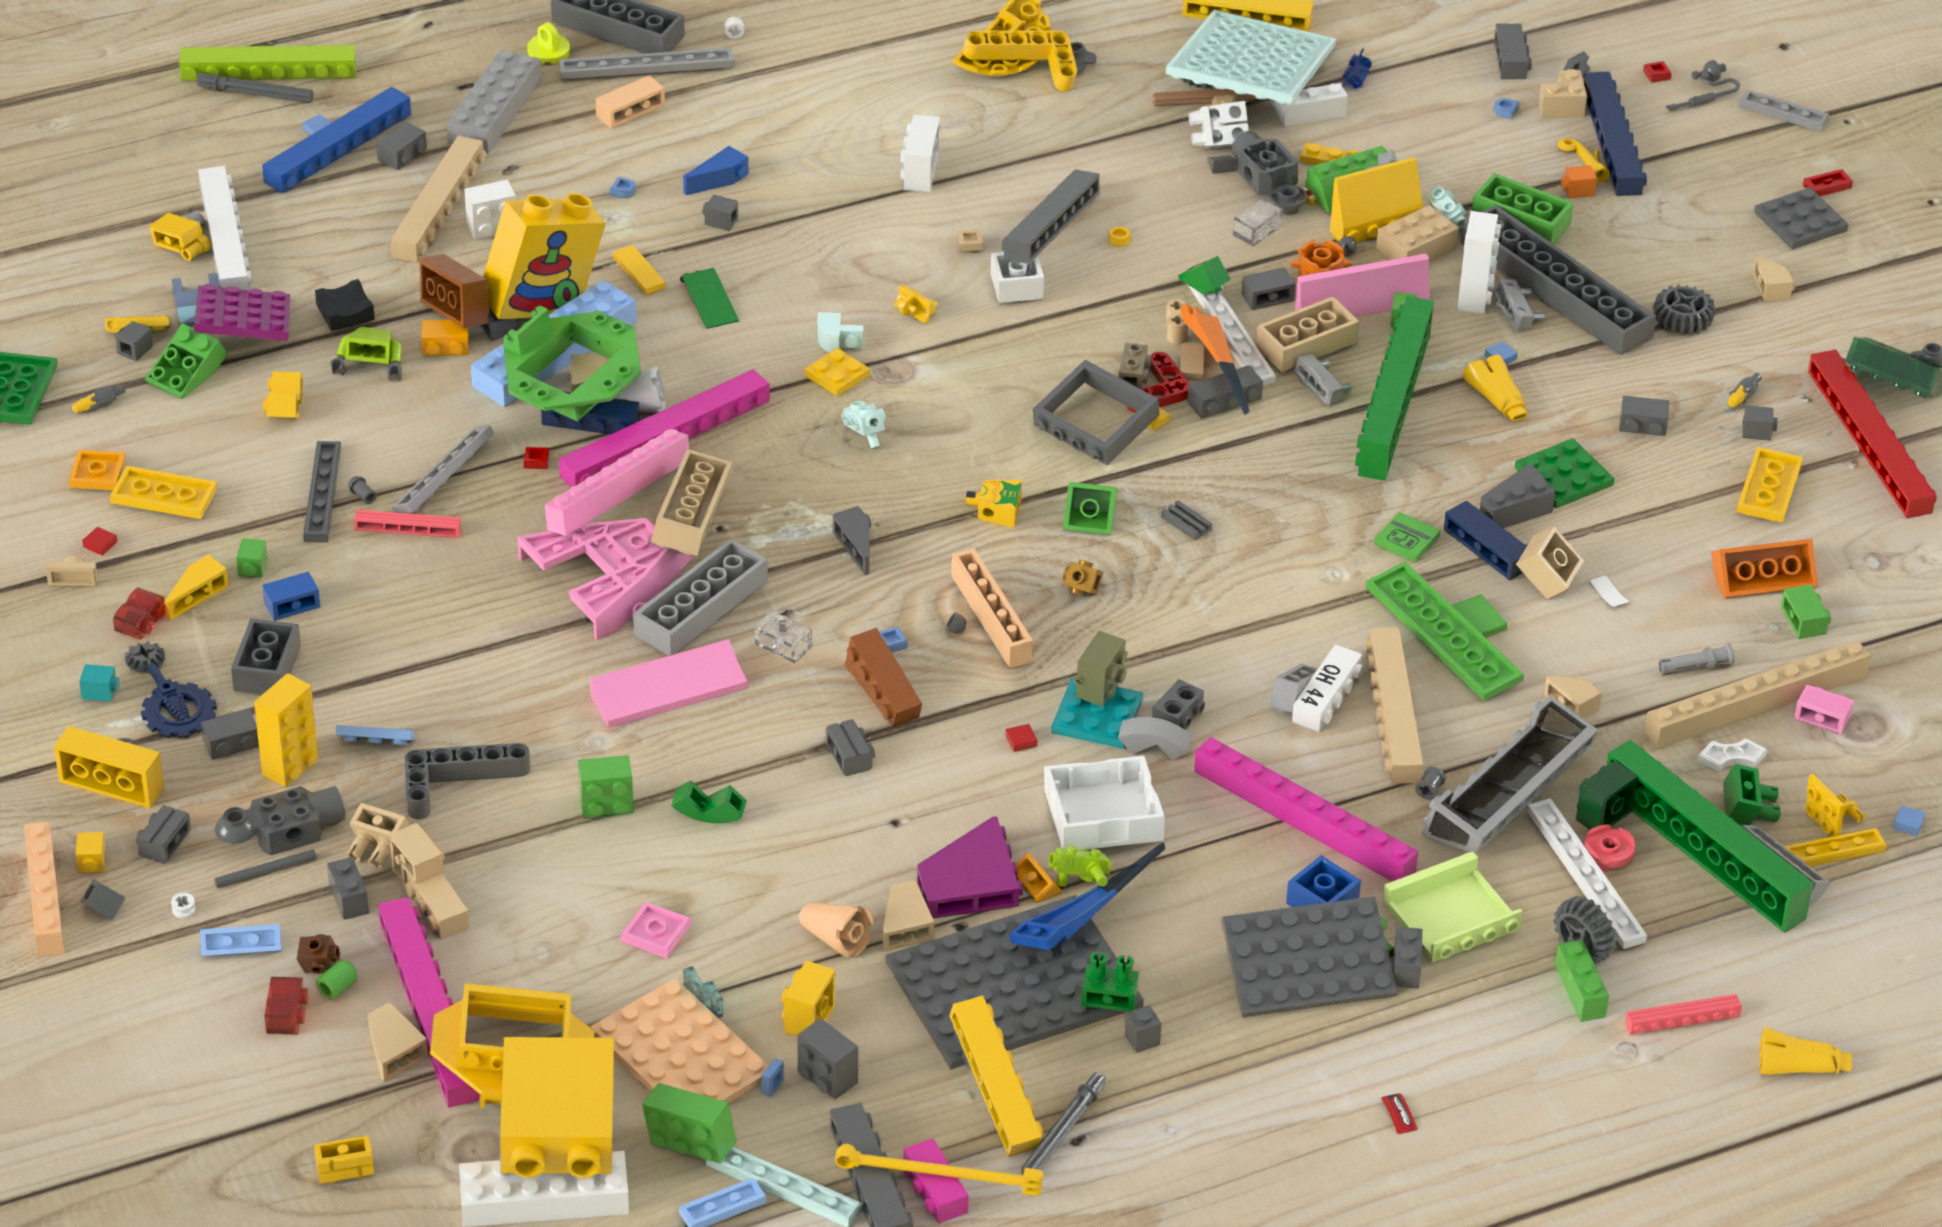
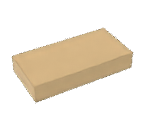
M1181 343V373L1186 379L1203 380L1204 344Z

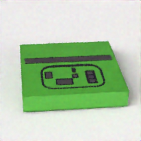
M1399 512L1375 537L1374 544L1413 562H1417L1440 537L1441 530Z

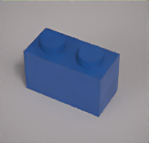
M309 571L262 585L264 604L274 621L320 608L319 589Z

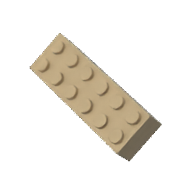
M686 449L657 516L651 542L663 548L681 551L686 555L698 556L726 488L732 462Z

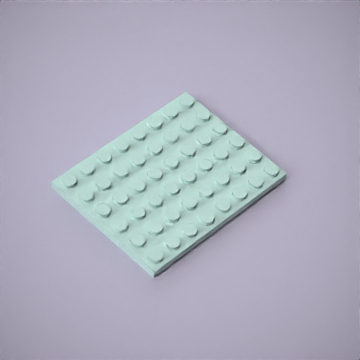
M1213 10L1166 67V74L1172 75L1175 79L1185 78L1193 80L1196 84L1206 83L1214 85L1217 89H1231L1238 94H1252L1258 99H1272L1284 105L1292 104L1334 49L1336 38Z

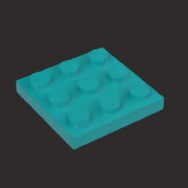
M1071 677L1052 723L1051 733L1124 749L1125 745L1118 739L1121 724L1124 720L1136 718L1143 701V692L1116 687L1113 698H1109L1104 706H1100L1076 698L1077 684L1074 683L1075 677Z

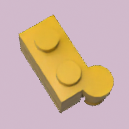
M167 213L149 226L154 245L181 253L186 261L190 262L197 255L204 254L211 249V242L203 235L199 222Z

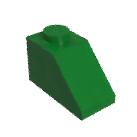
M1219 256L1196 264L1178 275L1181 281L1201 294L1210 291L1215 294L1225 288L1223 284L1231 280Z

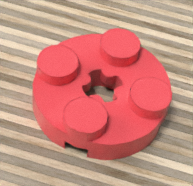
M1600 825L1592 828L1587 833L1584 846L1602 871L1623 867L1634 860L1635 839L1627 830L1619 827L1618 831L1611 829V825Z

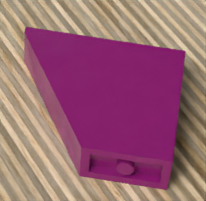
M997 816L986 820L917 865V885L933 919L1019 907V896L1023 895V886L1021 880L1016 879L1017 866L1015 862H1011V846L1005 843V827L1000 826Z

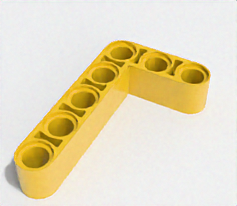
M971 31L966 36L963 54L968 59L1048 60L1054 86L1063 92L1070 91L1073 88L1077 68L1070 39L1063 31Z

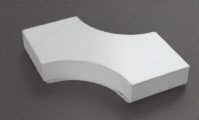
M1746 738L1735 744H1721L1711 741L1698 755L1697 761L1718 772L1726 767L1734 766L1735 763L1755 768L1766 757L1768 749Z

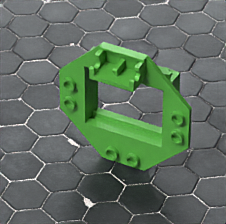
M539 305L536 311L533 310L531 312V319L525 322L518 331L511 329L508 332L509 335L503 336L509 394L544 411L554 410L577 422L598 403L612 401L641 375L635 327L601 311L549 318L548 309ZM574 342L609 358L604 365L570 395L534 378Z

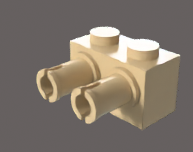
M361 803L349 823L355 834V839L347 850L346 856L348 858L353 857V860L356 858V862H360L369 844L376 845L368 862L375 868L379 864L378 869H382L391 853L389 834L410 826L406 816Z

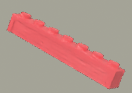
M356 510L354 517L355 530L459 538L462 529L461 518L368 510Z
M1737 994L1633 1010L1626 1012L1625 1024L1630 1035L1740 1017L1742 1005Z

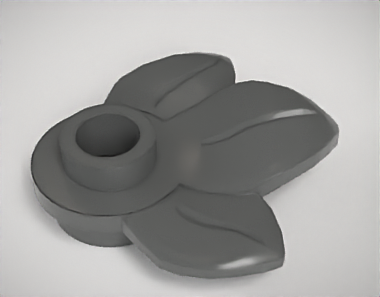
M1081 42L1071 43L1077 74L1085 70L1086 64H1095L1097 58L1093 52L1087 51Z

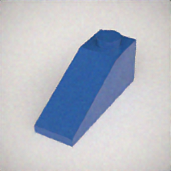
M727 146L683 176L684 194L690 195L735 184L749 174L748 156Z

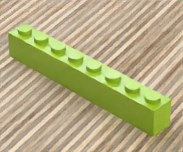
M355 45L181 47L179 58L181 81L197 80L198 74L202 73L209 75L220 74L222 77L243 80L355 78L356 51Z

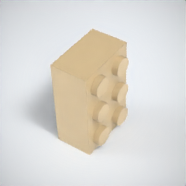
M1428 205L1379 228L1376 250L1388 260L1426 253L1430 262L1457 249L1459 227Z

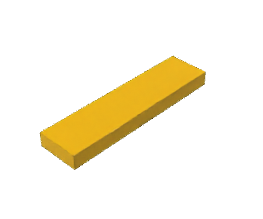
M1877 828L1784 847L1812 867L1886 852L1887 845Z

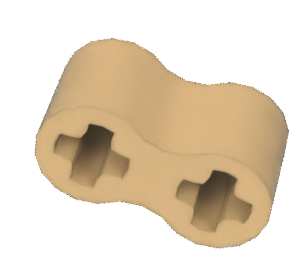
M1181 299L1168 301L1166 307L1167 340L1173 344H1181L1187 340L1188 325L1184 322L1180 308L1186 302Z

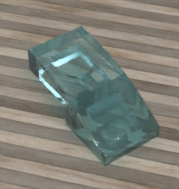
M693 966L683 969V985L718 1018L723 1017V998L714 982L710 981L703 984Z

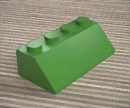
M1379 146L1308 167L1305 187L1316 197V201L1328 213H1331L1334 178L1363 171L1368 167L1379 164L1377 155L1388 151L1383 146Z

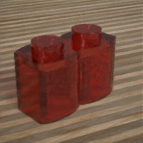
M139 587L133 590L126 603L119 607L113 617L114 631L139 640L143 639L146 634L151 633L154 623L163 618L166 613L164 596Z

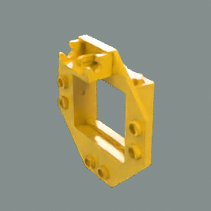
M465 983L463 999L434 1014L430 1054L480 1094L479 1108L485 1109V1104L501 1105L504 1047L465 1043L467 1015L562 1025V1038H594V1030L571 1013L572 994Z

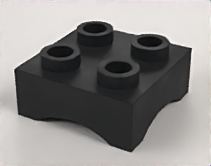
M359 279L352 280L339 288L315 290L316 305L331 331L375 320L374 305L367 298Z

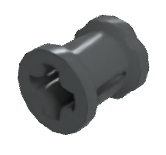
M1428 767L1424 772L1423 780L1416 784L1417 794L1426 800L1434 799L1438 793V787L1445 783L1446 776L1441 769Z

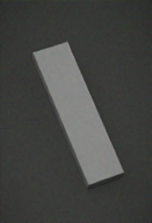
M1751 90L1746 91L1739 105L1740 108L1822 132L1829 120L1828 113Z

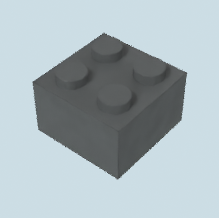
M822 1018L797 1034V1068L803 1078L809 1079L818 1086L820 1091L827 1093L833 1099H837L858 1083V1046Z

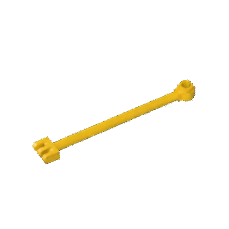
M850 1144L841 1145L835 1154V1164L844 1169L865 1165L1023 1186L1022 1194L1039 1196L1042 1193L1043 1172L1038 1169L1025 1168L1024 1175L873 1156L861 1154V1151H856L855 1147Z

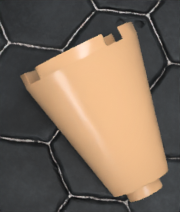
M811 902L800 911L801 925L842 956H858L870 941L871 934H868L869 925L873 926V918L866 908Z

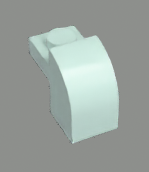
M818 312V344L829 353L836 348L863 349V325H841V313Z

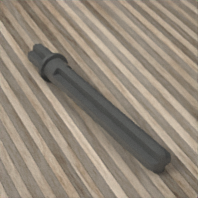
M200 73L196 80L198 86L214 88V91L221 89L303 102H312L314 92L311 89L222 77L220 74L209 75Z
M1094 1072L1085 1084L1079 1086L1077 1095L1021 1167L1022 1175H1024L1025 1168L1041 1169L1089 1104L1097 1100L1098 1092L1105 1085L1106 1078L1104 1075Z

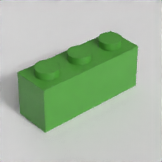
M1583 939L1558 944L1555 967L1580 1021L1605 1018L1609 994Z

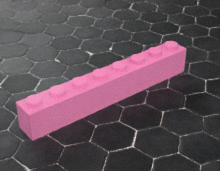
M675 429L666 430L660 436L649 440L645 445L634 449L630 454L619 458L615 463L604 467L600 472L586 478L585 481L571 487L565 493L556 496L545 504L547 530L567 536L677 469L686 449H689L688 435Z

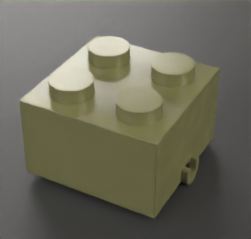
M1101 631L1097 632L1078 660L1077 676L1074 678V683L1077 684L1076 698L1100 706H1104L1109 698H1113L1117 685L1123 683L1127 670L1124 669V663L1128 656V651L1125 650V639Z

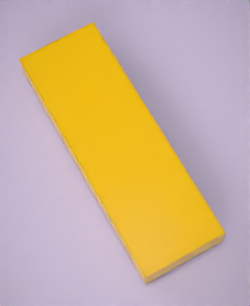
M633 245L613 252V259L645 295L666 288L664 279Z

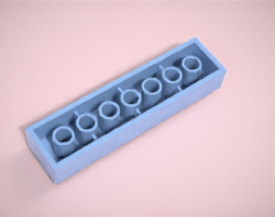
M602 280L549 314V318L601 311L631 325L637 321L636 299L607 281ZM574 342L534 378L544 382L571 364V354H587L591 350ZM503 344L471 364L472 387L503 407L518 399L510 395L508 391Z

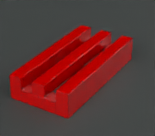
M1843 169L1803 179V187H1811L1819 196L1851 189L1853 185L1852 179Z

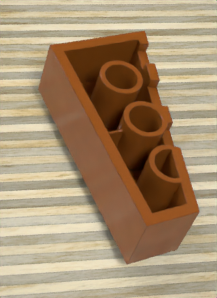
M874 628L850 637L845 666L881 711L883 717L888 720L892 727L919 718L922 702L878 629Z

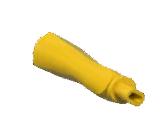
M1500 354L1488 357L1486 363L1483 360L1469 363L1463 372V379L1485 396L1505 418H1510L1512 422H1516L1528 416L1523 397L1513 382L1505 361Z
M1764 1027L1760 1040V1075L1834 1072L1838 1074L1840 1070L1851 1072L1852 1053L1841 1052L1840 1048H1835L1833 1044L1797 1038L1768 1027Z

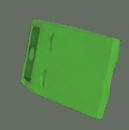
M182 323L145 378V381L183 399L217 371L228 352L219 340L204 333L194 332V328Z

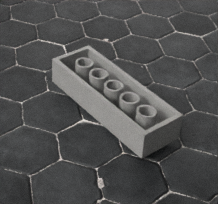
M500 50L448 120V144L452 145L457 136L482 140L483 150L489 154L542 80L541 59L508 50Z
M730 538L633 613L634 636L668 656L674 655L768 581L767 559Z

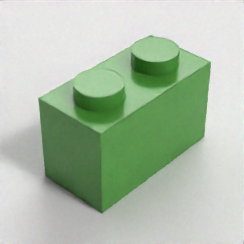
M1812 585L1784 589L1781 608L1797 637L1802 639L1825 635L1828 624L1831 622L1830 613L1824 608L1820 595L1816 594Z

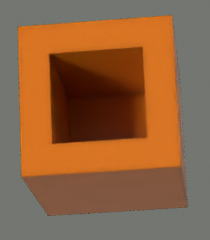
M1591 165L1565 167L1564 177H1561V186L1569 198L1595 196L1597 177Z

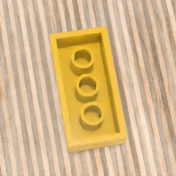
M289 673L254 701L262 775L284 787H287L293 780H296L309 766H312L318 759L312 687L310 684Z
M71 726L66 728L54 745L58 777L61 783L147 808L152 807L164 790L161 757L158 751Z

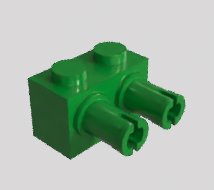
M1735 763L1723 781L1726 815L1736 823L1751 825L1756 817L1777 822L1781 814L1780 806L1766 804L1762 800L1775 803L1779 795L1778 787L1761 784L1759 769Z
M1093 952L1090 956V965H1086L1082 984L1081 1006L1125 1012L1134 1011L1138 992L1139 971H1133V958L1127 956V962H1125V955H1121L1116 961L1117 969L1106 967L1107 955L1101 952V957L1098 958V952Z

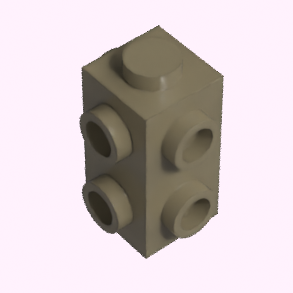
M1125 343L1119 378L1139 389H1142L1143 383L1148 382L1149 370L1147 369H1150L1152 355H1147L1148 345L1138 343Z

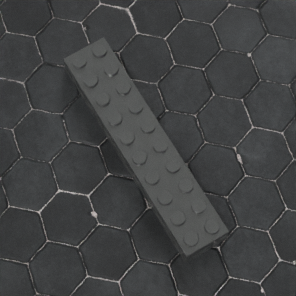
M1497 205L1482 211L1483 213L1498 214L1497 224H1501L1500 238L1498 240L1499 249L1496 257L1497 269L1510 278L1515 279L1524 288H1531L1534 295L1620 355L1653 337L1656 321L1655 314ZM1469 219L1463 222L1461 238L1463 245H1465Z

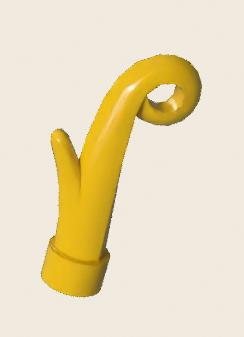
M1564 138L1558 141L1557 145L1560 150L1565 152L1575 151L1585 165L1592 166L1597 177L1596 183H1603L1609 178V170L1600 162L1599 150H1595L1594 154H1592L1579 141L1571 138Z

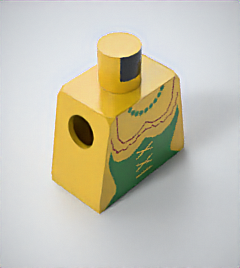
M984 480L981 492L967 491L965 504L978 506V518L980 520L1015 528L1022 499V480Z

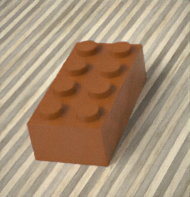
M445 254L419 258L420 302L462 328L488 323L490 308L487 301V293L489 292L487 279Z

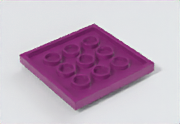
M212 284L198 285L194 332L288 341L290 294L282 291L263 292L260 289L241 290L234 286L221 288Z

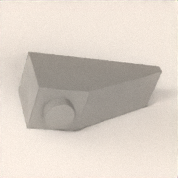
M1301 663L1277 676L1269 705L1276 707V710L1281 713H1292L1293 704L1318 669Z

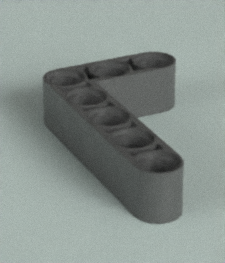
M522 743L409 751L405 755L408 815L414 819H423L430 814L429 783L512 778L527 775L530 772V751L528 746Z

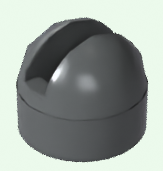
M1352 236L1343 237L1338 242L1343 248V254L1346 256H1350V253H1355L1357 250L1356 241Z
M954 612L947 622L946 629L952 633H962L966 629V619Z

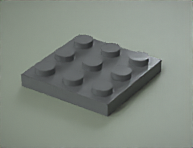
M1811 187L1755 205L1754 213L1792 250L1848 231L1849 224Z

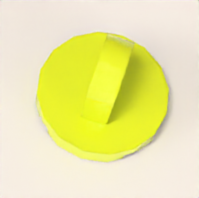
M546 22L538 27V36L533 37L527 45L528 55L541 59L542 65H545V62L555 65L559 63V59H567L569 57L570 43L565 37L558 35L554 25Z

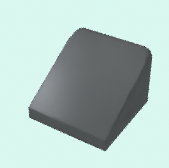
M1230 155L1208 157V163L1213 174L1234 171V157Z

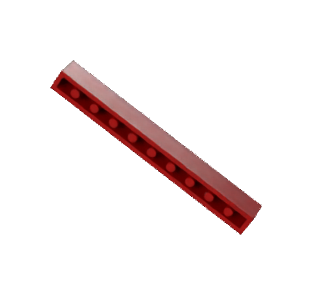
M1836 349L1811 354L1808 373L1905 517L1912 518L1933 513L1934 504L1937 501L1935 490L1931 489L1925 476L1920 473L1915 461L1907 454L1904 445L1899 442L1895 432L1890 429L1885 417L1879 413L1874 401H1871L1866 394L1865 388L1860 385L1855 373L1851 372L1845 359L1841 357Z

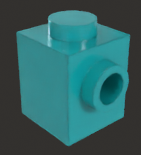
M85 664L79 680L81 698L111 702L114 692H118L120 679L116 677L115 667Z

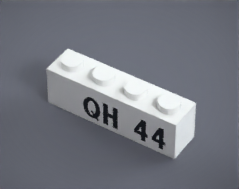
M1335 644L1293 704L1292 722L1320 732L1324 724L1330 722L1335 708H1340L1344 695L1350 693L1355 679L1361 677L1364 665H1361L1362 654Z

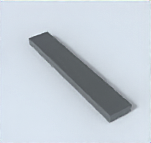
M317 441L303 533L304 542H328L341 454V441Z

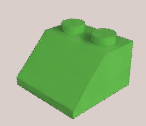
M1069 482L1063 530L1111 535L1116 512L1118 488Z

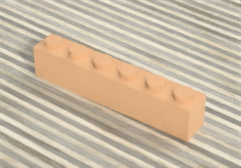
M970 549L952 554L951 576L1009 669L1031 663L1033 640L976 550Z
M50 821L25 824L24 834L38 957L65 954Z

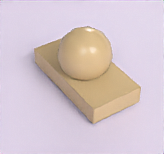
M69 555L64 558L63 562H47L46 564L48 586H97L98 584L96 563H85L84 559L78 555Z

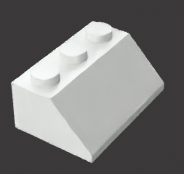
M1341 83L1303 89L1292 104H1279L1276 100L1270 99V103L1283 126L1288 127L1346 117L1348 96Z

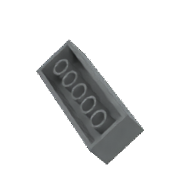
M551 0L552 22L636 49L637 51L645 53L670 52L685 36L684 15L639 0Z

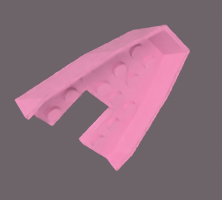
M647 518L588 523L567 536L545 531L518 537L519 559L522 561L531 557L543 571L582 553H586L603 570L606 575L569 591L570 599L593 622L594 638L596 640L619 630L631 619V612L636 604L647 603L666 589L693 558L692 555H686L681 551L663 548L658 544L652 543L651 539L655 523Z

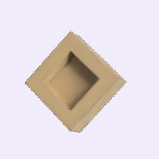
M980 229L958 230L960 251L983 250Z

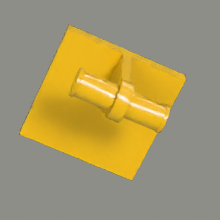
M1814 774L1809 775L1805 811L1810 818H1813L1821 826L1826 834H1829L1831 837L1841 835L1842 820L1846 815H1851L1857 823L1865 820L1866 815L1858 809V804L1855 801H1850L1844 793L1838 794L1836 797Z

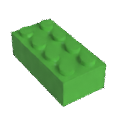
M1493 173L1473 196L1472 211L1482 212L1497 205L1554 244L1571 225L1574 203Z

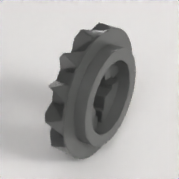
M149 641L145 644L138 642L136 646H129V651L125 652L126 665L137 672H149L147 668L150 664H156L159 668L165 660L164 649L160 648L158 643L151 645ZM141 654H146L148 656V659H146V657H144Z

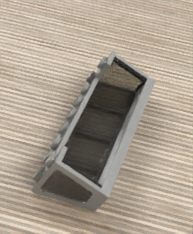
M1549 696L1543 702L1538 701L1531 711L1533 717L1529 720L1523 731L1518 730L1509 744L1504 743L1494 758L1490 756L1480 771L1475 770L1470 775L1465 785L1461 783L1454 793L1447 790L1441 796L1437 795L1434 797L1429 805L1431 811L1423 821L1425 827L1422 835L1426 838L1467 852L1473 851L1477 854L1592 746L1598 729L1552 696Z

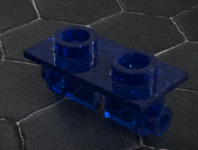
M1363 48L1358 55L1353 54L1348 63L1349 66L1342 75L1345 78L1342 87L1346 83L1355 89L1362 87L1366 75L1372 66L1371 60L1362 55Z

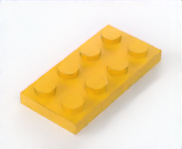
M1757 447L1736 512L1783 523L1799 476L1803 457Z
M126 466L110 494V503L202 519L218 486L217 481Z

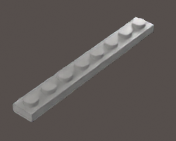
M732 47L559 59L561 79H576L715 68L725 69L734 67Z

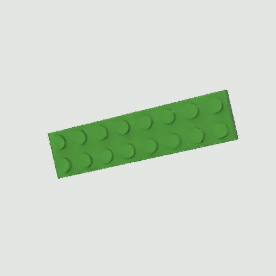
M1406 561L1366 581V588L1483 701L1523 681L1524 674Z

